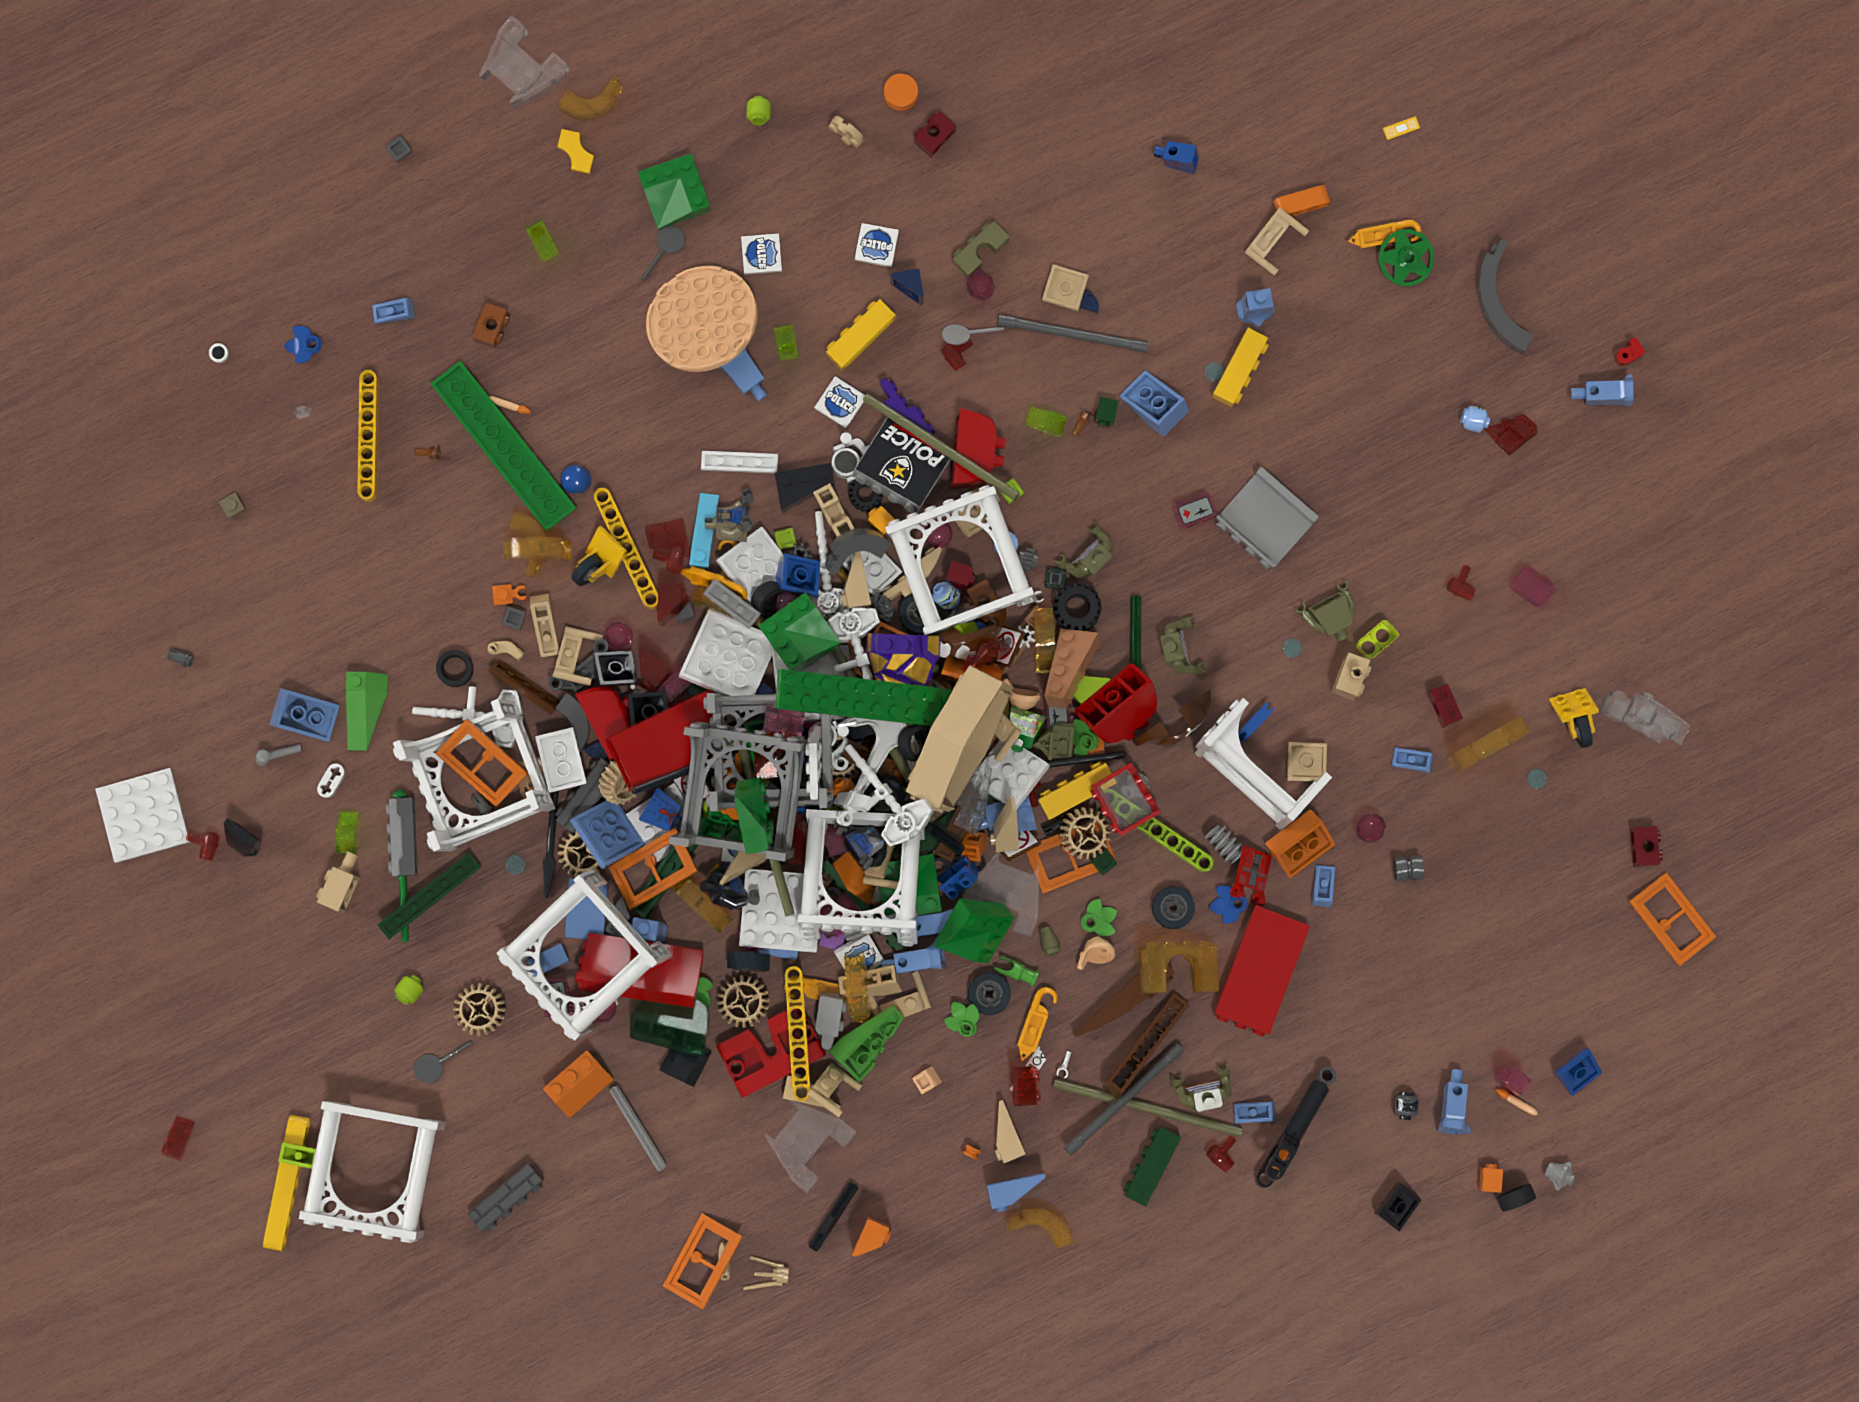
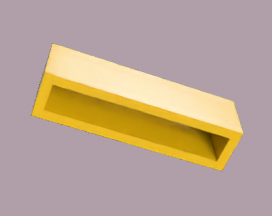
M880 299L877 302L873 301L867 307L868 311L864 315L860 314L853 321L854 325L850 329L848 327L845 328L840 334L841 337L836 342L832 341L827 346L826 356L841 371L847 368L896 320V314Z
M1249 327L1247 328L1212 398L1230 407L1234 403H1239L1243 395L1240 393L1242 387L1247 388L1252 378L1249 376L1251 370L1256 371L1260 363L1257 360L1260 353L1264 355L1269 346L1266 343L1268 337Z
M1099 761L1091 765V770L1084 773L1082 770L1073 775V780L1069 782L1064 780L1058 783L1055 790L1050 791V789H1047L1040 793V798L1037 800L1048 820L1091 798V785L1111 774L1105 762L1101 764ZM1112 778L1100 787L1102 790H1105L1117 782Z

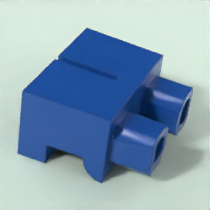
M966 855L962 856L952 865V868L949 867L938 876V881L942 884L939 888L950 899L954 900L962 891L970 887L978 879V867Z

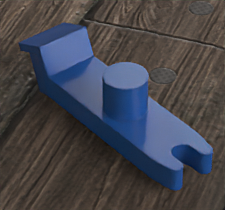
M1266 702L1238 731L1239 740L1242 743L1273 712L1274 707L1269 710L1267 709L1269 702Z

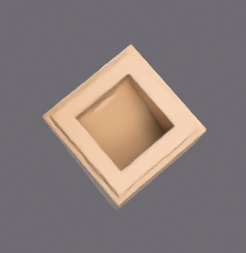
M932 1066L912 1078L921 1094L942 1083Z

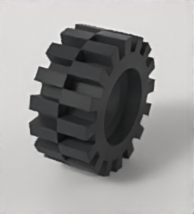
M854 480L849 487V500L852 506L857 510H861V512H870L875 507L877 508L878 505L880 506L883 494L873 491V497L868 501H863L859 498V490L863 487H871Z

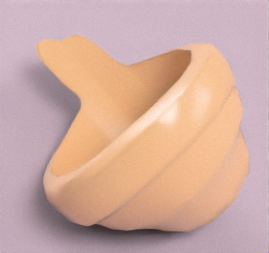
M1008 678L1003 679L1004 683L1012 686V683L1010 682V680H1008ZM1013 688L1010 694L1012 697H1009L1013 707L1027 711L1040 701L1041 694L1031 690Z
M1099 936L1087 940L1084 951L1080 952L1077 969L1083 970L1087 961L1095 964H1104L1112 961L1116 954L1114 947L1110 942Z

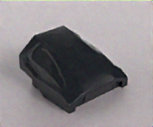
M227 818L223 824L227 844L243 857L256 856L260 851L261 841L251 833H248L241 825Z
M676 1035L659 1071L695 1087L712 1052Z

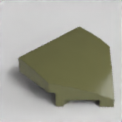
M1055 723L1034 742V745L1040 748L1048 756L1049 760L1071 758L1074 724Z

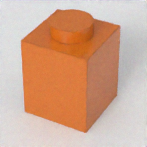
M1486 1164V1168L1480 1167L1479 1191L1502 1193L1503 1169H1498V1165Z

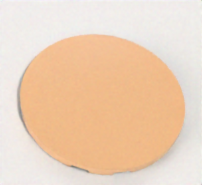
M698 266L676 274L675 278L668 283L665 282L657 291L656 297L649 306L646 317V331L651 346L664 362L683 371H709L729 363L745 349L755 332L758 309L751 289L739 275L717 266Z

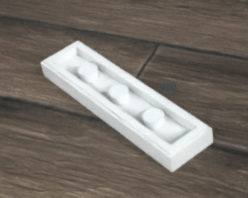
M702 451L701 471L775 474L778 470V454Z

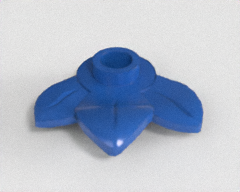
M294 326L293 333L296 338L291 339L284 345L287 351L296 354V363H305L310 360L313 354L321 350L322 341L318 336L312 335L308 328ZM311 342H316L314 348L310 347Z
M1218 886L1216 891L1219 898L1210 904L1209 909L1215 914L1223 915L1222 920L1224 924L1233 923L1237 920L1239 913L1247 908V899L1245 896L1243 898L1231 897L1230 890L1232 887ZM1235 900L1241 901L1240 907L1234 905Z

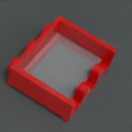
M1132 762L1091 785L1092 790L1090 792L1095 801L1100 800L1102 804L1100 809L1105 817H1110L1113 822L1110 826L1115 834L1119 833L1122 836L1161 813Z

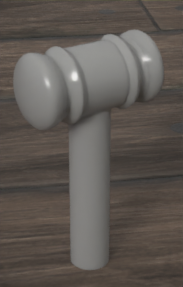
M300 744L272 752L264 749L259 750L256 754V762L260 766H265L271 759L302 752Z

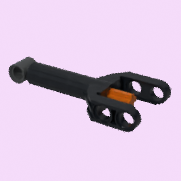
M1324 1067L1316 1074V1081L1313 1080L1282 1135L1267 1155L1255 1177V1182L1260 1188L1270 1187L1274 1181L1281 1179L1299 1148L1301 1139L1329 1092L1327 1086L1336 1080V1071L1332 1067ZM1322 1073H1327L1330 1076V1081H1325ZM1261 1174H1266L1270 1180L1268 1184L1260 1182Z

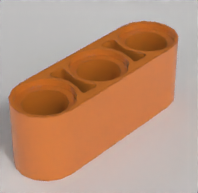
M1325 185L1288 194L1273 200L1276 211L1280 207L1290 216L1317 210L1331 204Z

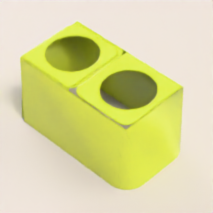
M1383 620L1362 637L1356 644V647L1366 659L1370 660L1399 637L1400 634L1389 621ZM1385 629L1388 631L1389 639L1386 642H1379L1377 640L1376 633L1378 630ZM1370 641L1374 644L1375 650L1372 654L1367 655L1361 649L1364 642Z

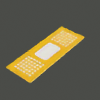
M1415 116L1384 127L1383 131L1387 140L1417 130L1420 126Z

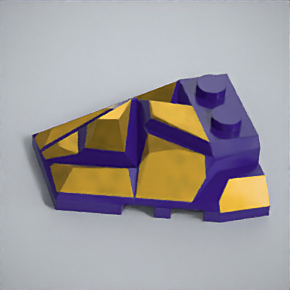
M867 633L866 653L873 679L927 686L929 680L933 677L934 672L932 671L935 663L940 657L941 636Z

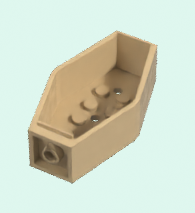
M970 665L964 675H960L949 699L934 721L922 752L908 778L910 782L906 792L911 794V799L918 801L926 798L934 808V811L943 813V811L950 812L955 809L953 808L989 749L1008 699L1012 697L1010 695L1013 689L1012 686Z

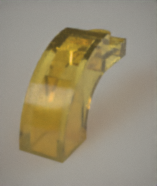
M1038 608L1033 611L1036 673H1050L1055 654L1053 608Z

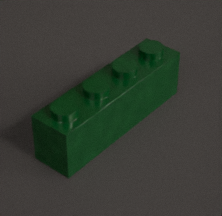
M1161 1126L1158 1129L1154 1128L1150 1139H1152L1150 1146H1145L1141 1153L1143 1157L1141 1163H1136L1132 1174H1134L1132 1181L1128 1180L1123 1188L1125 1197L1144 1207L1147 1206L1182 1137Z

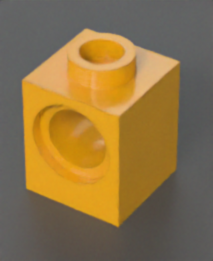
M882 506L878 509L875 507L868 514V523L876 531L886 536L888 533L885 527L889 526L888 523L895 519Z

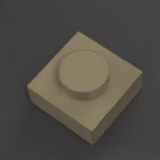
M236 493L219 501L228 519L246 510Z

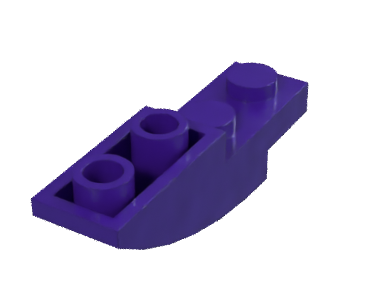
M884 378L880 381V386L888 397L884 404L931 435L935 433L930 423L926 424L923 420L925 416L920 408L916 409L914 405L906 408L908 404L903 396H898L896 393L898 389L892 380L889 382L887 378Z

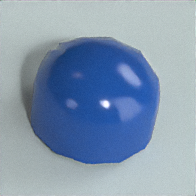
M571 465L562 472L560 482L562 487L569 493H584L591 486L592 478L590 472L584 467Z

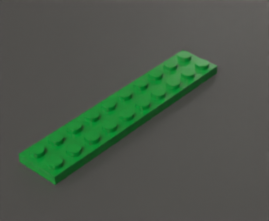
M461 361L430 383L546 532L577 509Z
M778 669L775 709L932 727L953 690Z

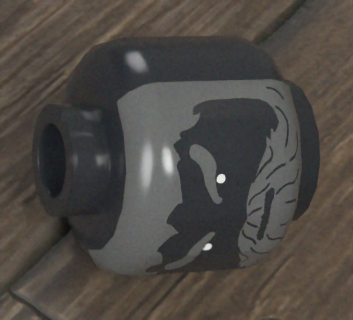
M1399 1092V1095L1394 1097L1393 1113L1399 1115V1119L1411 1120V1116L1418 1115L1419 1099L1414 1096L1415 1093Z

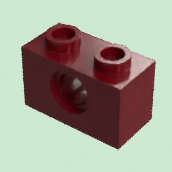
M940 111L936 115L932 114L927 120L928 124L924 128L920 127L914 134V143L930 158L956 132V125ZM937 130L939 134L936 137H932L929 135V132Z
M952 560L946 576V582H950L956 588L964 591L968 587H973L976 579L974 568Z
M1448 683L1427 693L1442 728L1463 719Z
M1657 826L1634 827L1630 829L1633 867L1660 865V861L1663 860L1662 850H1659L1661 832L1660 830L1658 831ZM1645 841L1651 844L1650 852L1645 851L1643 848Z

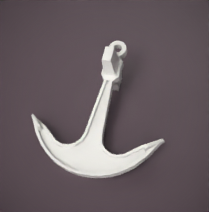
M849 717L839 723L838 727H856L868 724L873 727L876 733L875 745L866 763L871 767L872 772L876 774L888 753L898 746L899 735L907 725ZM913 735L911 748L914 754L917 755L919 754V748ZM907 760L909 769L912 772L916 761ZM863 773L855 789L849 792H839L833 802L836 806L844 808L836 816L837 823L841 826L851 825L853 813L869 811L874 802V799L870 796L864 795L870 782Z

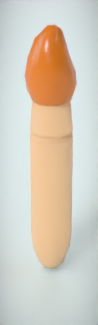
M489 396L495 405L517 411L520 414L531 413L530 409L524 405Z
M1496 1089L1497 1094L1502 1099L1509 1101L1531 1115H1538L1537 1110L1509 1094L1506 1090Z

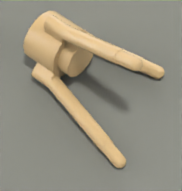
M750 1256V1260L777 1269H773L772 1273L755 1272V1276L772 1277L773 1282L744 1286L743 1290L782 1286V1283H788L789 1268H785L784 1264H777Z

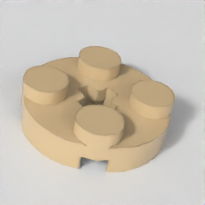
M835 116L828 126L829 129L836 134L839 133L842 136L841 140L848 146L852 144L858 148L864 141L862 139L863 135L850 123L848 125L842 123L843 118Z

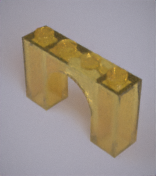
M1519 716L1447 758L1456 774L1526 736L1531 731L1523 717Z
M1192 941L1181 942V945H1175V942H1163V946H1158L1157 942H1146V946L1139 947L1141 994L1167 992L1166 967L1169 960L1176 954L1183 956L1191 966L1193 992L1219 991L1217 945H1210L1209 941H1199L1198 945H1192Z

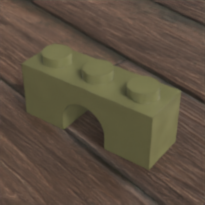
M995 221L991 224H985L977 237L975 235L972 236L967 242L968 245L963 250L962 248L958 249L953 255V264L967 279L982 267V261L976 255L980 248L988 247L996 254L1009 242L1010 236Z

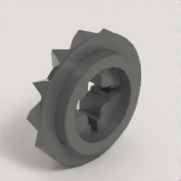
M874 594L870 597L871 605L869 608L876 609L879 621L883 623L889 622L893 618V608L888 599L880 594Z

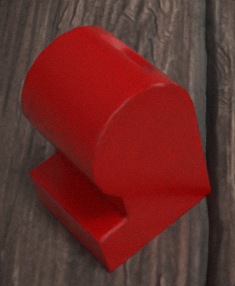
M1636 337L1628 341V348L1623 347L1615 354V362L1619 366H1627L1646 353Z

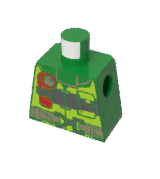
M1011 706L1008 719L1022 731L1011 749L1018 753L1022 752L1023 747L1032 749L1034 742L1043 730L1046 717Z

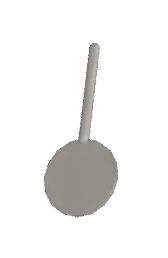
M953 324L943 329L942 338L949 344L960 345L969 340L970 334L1002 331L1005 328L995 327L968 330L964 326Z

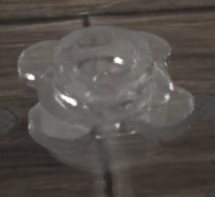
M307 405L296 407L297 411L293 412V415L296 414L297 419L312 416V407L308 408Z

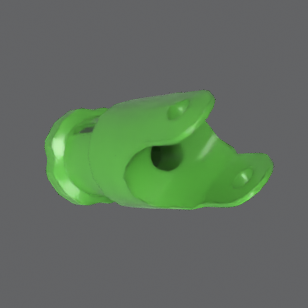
M999 956L1000 959L1009 962L1013 968L1012 970L1005 971L994 967L997 972L1017 981L1020 979L1027 982L1031 987L1034 986L1040 971L1037 970L1035 972L1026 968L1022 963L1005 956Z

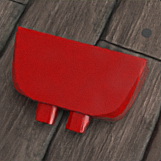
M960 408L956 415L953 449L989 473L992 472L993 467H1003L1004 456L994 455L995 449H1005L1006 438L996 436V427L993 419L984 414ZM952 460L949 489L973 488L986 483Z
M1132 663L1078 706L1074 713L1105 743H1117L1124 739L1130 741L1135 737L1134 731L1137 728L1145 729L1149 725L1148 719L1151 718L1157 708V693L1153 682Z
M612 686L595 687L576 693L575 695L609 760L614 762V757L605 738L631 726L628 696L621 698Z

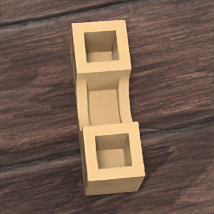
M830 483L813 492L814 498L836 538L847 531L855 529L849 517L845 514Z

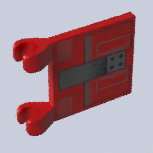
M1243 846L1236 881L1230 890V896L1243 898L1245 893L1244 887L1256 891L1252 896L1251 903L1253 905H1265L1264 891L1272 856L1248 846Z

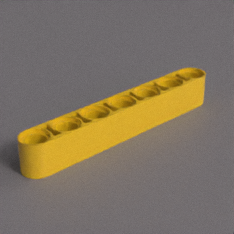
M365 370L360 374L357 491L363 501L370 503L375 501L378 495L379 378L372 370ZM373 376L374 381L371 384H366L365 379ZM373 395L372 402L366 403V396ZM367 414H373L371 421L367 422L364 420ZM366 433H373V437L370 440H364ZM372 451V457L364 459L365 452ZM372 470L371 477L364 478V472ZM365 489H372V494L370 496H363V492Z
M599 488L594 493V500L611 536L623 547L625 545L632 546V551L625 554L623 562L643 604L647 609L655 610L660 606L661 602L655 586L611 493L606 488ZM601 494L608 495V499L605 502L598 501V497ZM609 511L616 512V516L613 519L606 518V514ZM617 528L624 529V533L621 536L614 535V531ZM633 562H639L640 568L634 571L630 569V565ZM641 579L648 580V585L644 588L638 586ZM649 596L656 597V602L653 605L646 603Z
M792 966L785 972L792 1089L796 1100L806 1101L809 1099L808 1095L805 1098H799L796 1093L799 1087H805L807 1094L811 1089L803 973L800 968ZM791 970L799 972V978L795 981L789 979L788 975ZM794 989H798L801 993L798 1000L790 998V992ZM794 1009L802 1011V1017L798 1020H794L791 1017V1012ZM796 1028L803 1030V1037L801 1039H795L792 1035ZM796 1048L804 1050L805 1055L803 1058H795L794 1051ZM799 1067H803L806 1070L805 1077L801 1079L795 1075V1071Z
M290 1115L284 1143L306 1146L310 1118ZM279 1162L263 1248L283 1251L285 1248L301 1166Z

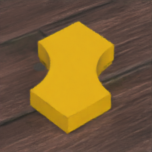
M562 129L557 146L558 149L569 155L572 171L590 175L594 155L583 149L580 143V133Z

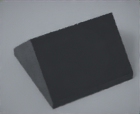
M631 650L593 654L594 682L599 687L638 684Z
M666 691L628 694L631 726L667 709Z
M1396 1182L1374 1214L1400 1232L1421 1202V1199L1403 1184Z

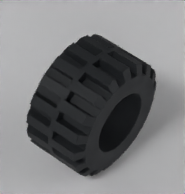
M1084 583L1068 584L1056 595L1053 604V614L1061 628L1086 631L1087 629L1090 630L1097 623L1102 610L1101 599L1098 597V593L1092 590L1091 586L1087 587ZM1072 598L1085 600L1089 607L1087 615L1083 618L1071 617L1066 611L1067 602Z

